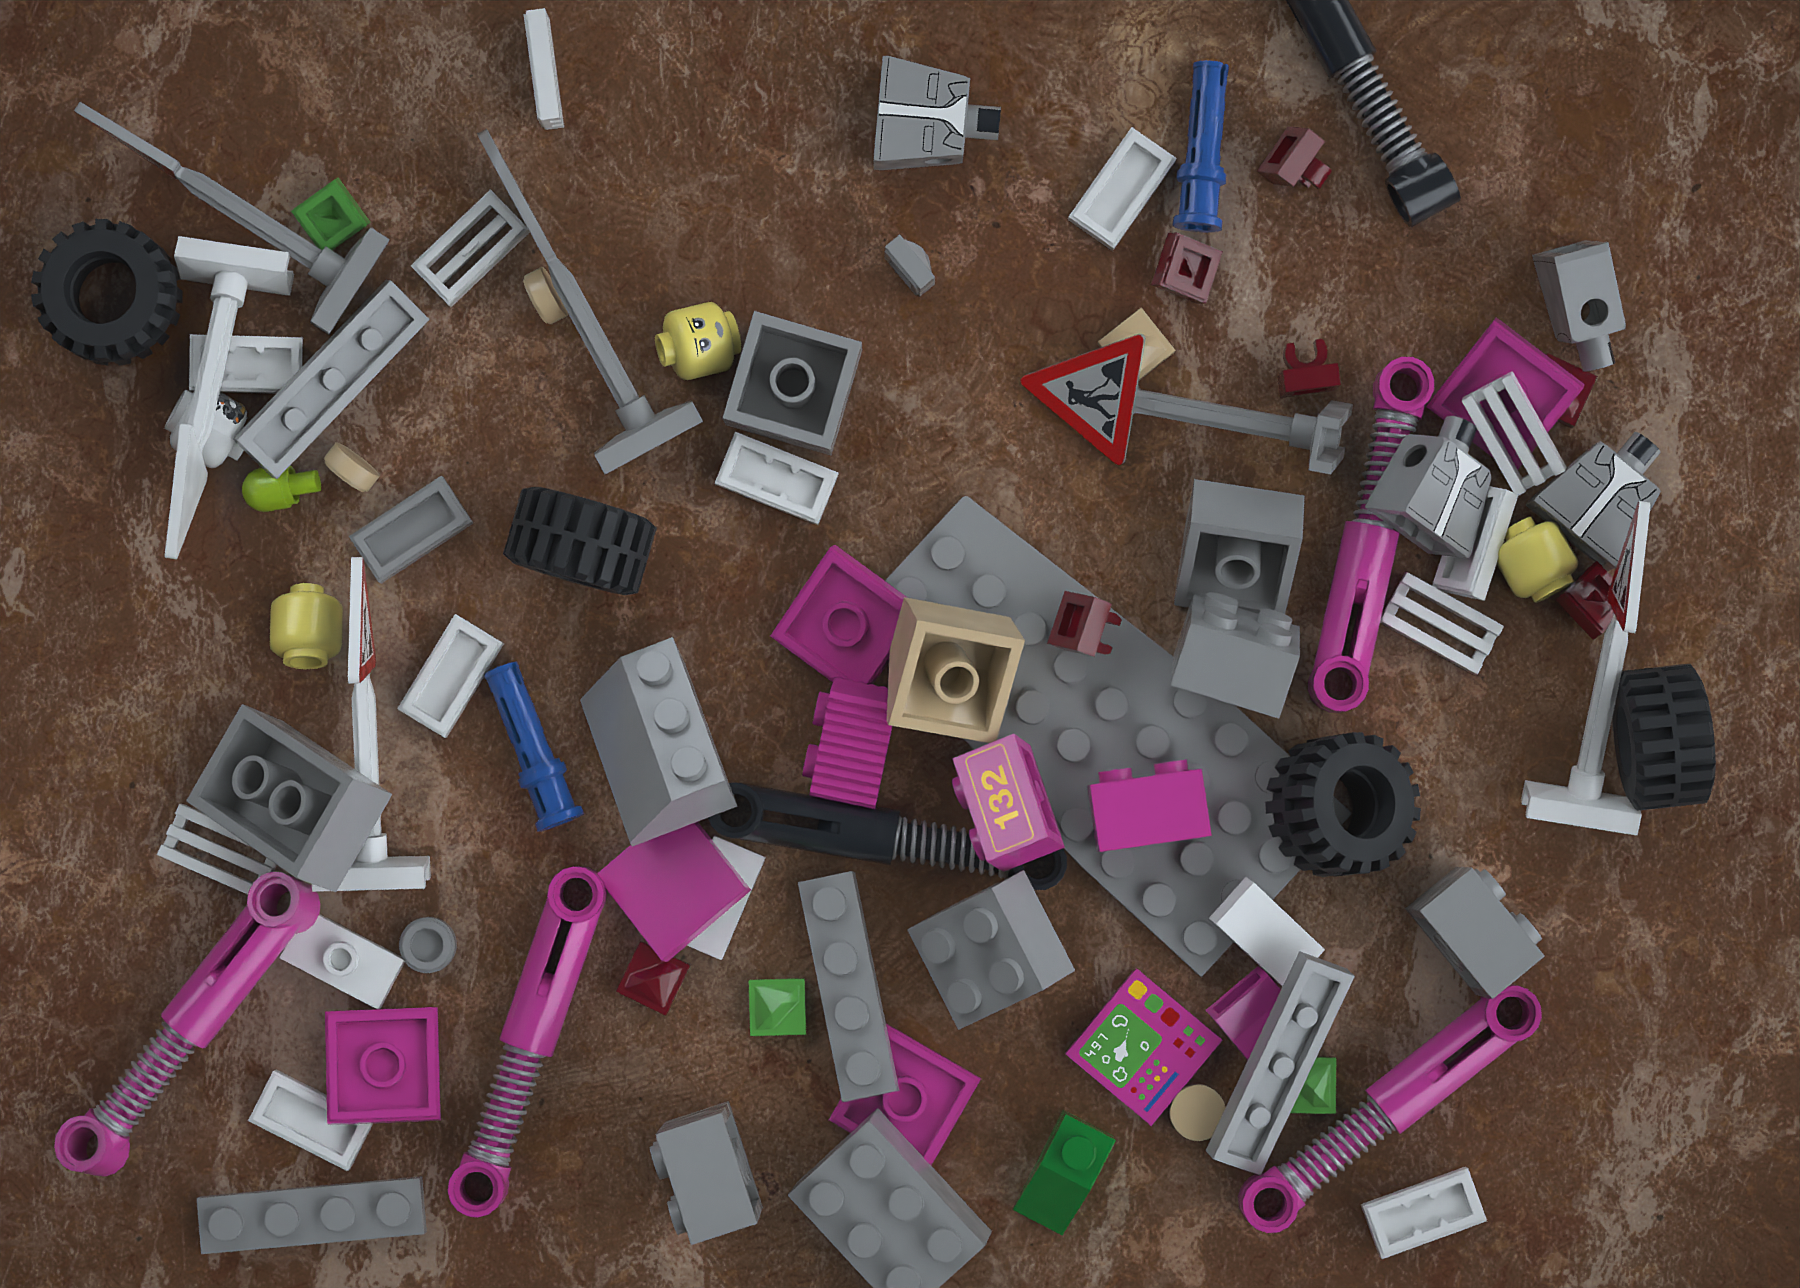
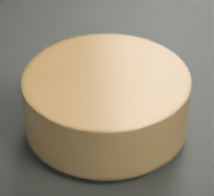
M540 267L524 276L523 283L529 298L546 324L551 325L568 316V312L552 284L551 277L544 267Z
M335 442L324 457V463L332 472L361 492H368L380 477V474L367 461L341 443Z
M1190 1084L1183 1087L1170 1103L1169 1117L1173 1127L1183 1137L1193 1141H1203L1212 1138L1226 1107L1221 1096L1211 1087L1203 1084Z

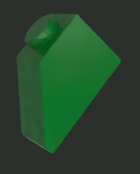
M1062 1110L1012 1210L1063 1235L1091 1191L1116 1141L1114 1136Z

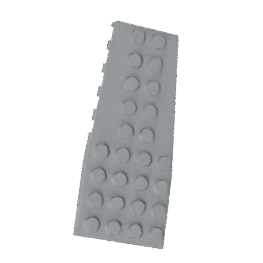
M964 496L885 581L908 598L1007 616L1012 619L1025 642L997 740L1015 734L1031 746L1065 846L1064 849L1088 874L1195 973L1202 977L1234 942L1209 917L1245 877L1249 878L1273 900L1301 870L1294 866L1296 856L1285 857L1278 847L1283 841L1280 837H1272L1268 826L1274 824L1273 813L1266 814L1265 802L1272 801L1273 793L1267 790L1269 779L1279 777L1280 775L1274 767L1280 758L1290 756L1235 705L1171 686L1174 657L1112 608L1110 612L1117 614L1122 619L1121 624L1117 626L1106 623L1100 639L1103 644L1113 647L1111 654L1096 653L1095 657L1047 644L1064 591L1096 596L971 498ZM964 739L974 750L989 744ZM1186 759L1188 770L1202 769L1212 836L1097 852L1087 785L1099 783L1098 772L1131 768L1133 778L1155 775L1154 764ZM1333 796L1335 815L1340 825H1342L1352 813Z

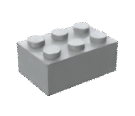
M242 704L186 801L295 878L337 892L392 794L284 721Z
M729 1101L666 1121L655 1134L657 1141L653 1142V1146H650V1153L659 1179L669 1177L674 1196L670 1197L671 1201H668L667 1205L677 1235L687 1232L690 1244L693 1245L757 1224L763 1206Z
M878 1108L808 1171L788 1194L791 1200L873 1288H939L986 1245L992 1232Z

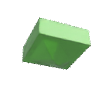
M336 178L291 210L311 240L321 250L325 246L331 250L335 249L371 223L339 178Z
M805 978L749 980L750 1036L806 1035Z
M1316 1057L1290 1113L1336 1114V1057Z

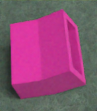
M1257 966L1205 1011L1248 1061L1281 990L1260 966Z

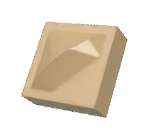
M1142 308L1097 343L1101 348L1136 334H1143L1146 340L1139 381L1176 351Z

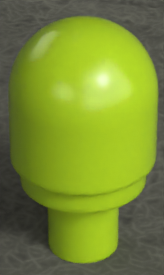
M289 466L278 479L271 477L263 468L255 469L246 476L242 484V495L245 502L251 508L260 512L290 508L293 504H298L300 495L321 491V481L317 470L295 473L292 466Z

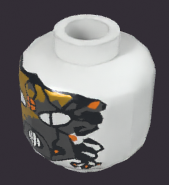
M186 389L173 408L164 428L171 432L170 444L176 451L180 424L188 423L194 392L191 393ZM219 392L211 433L202 449L205 466L209 468L218 467L227 456L237 461L244 451L233 439L244 428L247 410L243 404Z

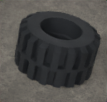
M95 219V225L91 226L82 221L72 225L74 230L72 234L68 236L63 232L57 234L52 239L57 246L51 253L43 249L38 260L44 263L42 271L33 270L31 283L38 286V293L31 295L33 307L40 310L41 316L38 317V320L43 329L52 334L51 338L60 346L84 360L88 359L96 364L107 366L108 362H115L119 366L131 364L132 357L138 356L144 359L153 354L150 347L156 342L163 346L170 337L165 333L170 324L177 326L180 314L175 311L176 303H183V291L177 287L176 282L180 280L178 270L170 263V256L165 250L133 226L121 221L118 224H113L108 219ZM113 262L123 263L133 271L136 280V295L131 307L123 316L115 321L104 324H96L89 321L83 315L79 301L80 289L85 278L90 272L101 265Z
M542 487L524 488L520 493L503 555L516 565L556 578L615 594H636L641 585L657 528L642 516L607 504Z
M1691 664L1622 671L1612 723L1620 779L1624 792L1632 806L1639 811L1707 803L1715 780V739L1708 697L1703 682L1695 668Z
M1352 732L1307 740V743L1297 744L1288 750L1290 757L1280 758L1274 767L1280 775L1279 777L1270 778L1267 790L1273 793L1272 801L1265 802L1266 814L1273 813L1274 824L1268 826L1272 837H1280L1283 841L1278 848L1285 857L1296 856L1294 866L1302 871L1312 870L1313 875L1321 877L1365 874L1381 871L1389 867V861L1399 860L1406 853L1402 844L1413 842L1417 832L1411 827L1412 821L1420 820L1421 808H1417L1414 805V797L1420 796L1418 784L1411 785L1409 776L1414 772L1410 764L1398 761L1401 752L1394 745L1383 746V738L1376 735L1364 736L1363 732ZM1339 779L1347 787L1353 804V816L1347 831L1340 825L1333 806L1334 789Z

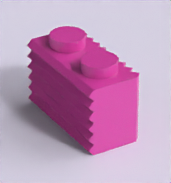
M834 677L830 694L819 692L813 725L823 727L819 746L808 745L802 773L803 777L812 778L810 796L875 809L892 726L888 725L886 721L888 688Z

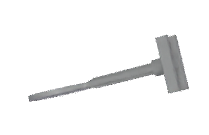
M485 129L477 133L511 199L548 264L552 284L619 406V409L615 410L626 431L616 435L594 452V456L604 474L613 471L703 422L691 400L654 414L645 395L638 396L573 274L556 257L489 131Z

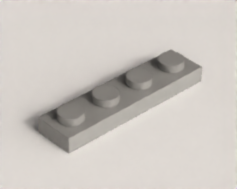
M385 280L233 440L271 477L278 479L430 319L391 280Z
M849 871L798 882L842 1102L900 1091L855 872Z
M1299 951L1206 1148V1152L1212 1159L1261 1176L1355 977L1347 968Z
M422 1176L209 1195L197 1198L201 1254L422 1235L427 1232Z

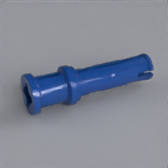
M1205 60L1193 63V89L1188 127V147L1186 162L1177 171L1176 179L1182 183L1179 214L1173 217L1172 224L1174 228L1184 231L1210 233L1222 230L1223 221L1218 218L1220 186L1226 184L1227 175L1224 173V168L1220 166V150L1223 135L1225 92L1229 65L1223 64V62Z
M518 662L508 663L486 672L484 677L493 693L502 721L522 769V772L518 774L520 777L518 779L521 788L528 790L539 818L535 823L537 831L542 832L560 826L584 815L582 806L575 805L563 774L567 771L565 763L561 762L560 758H554L548 745L539 717L524 684Z

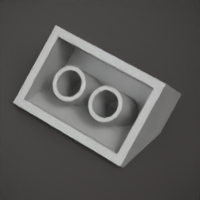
M673 637L620 657L580 699L632 847L737 807L686 664Z

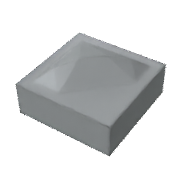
M900 234L885 246L884 258L916 296L923 295L935 285V276L932 274L929 256L922 247L914 242L904 240Z

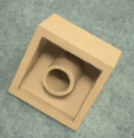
M904 597L890 647L886 719L888 725L986 743L997 741L1025 642L1012 619L1007 616Z

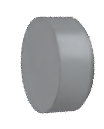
M424 917L414 920L403 930L399 941V950L404 962L411 969L421 973H433L442 970L453 960L457 949V940L452 928L443 920L435 917Z

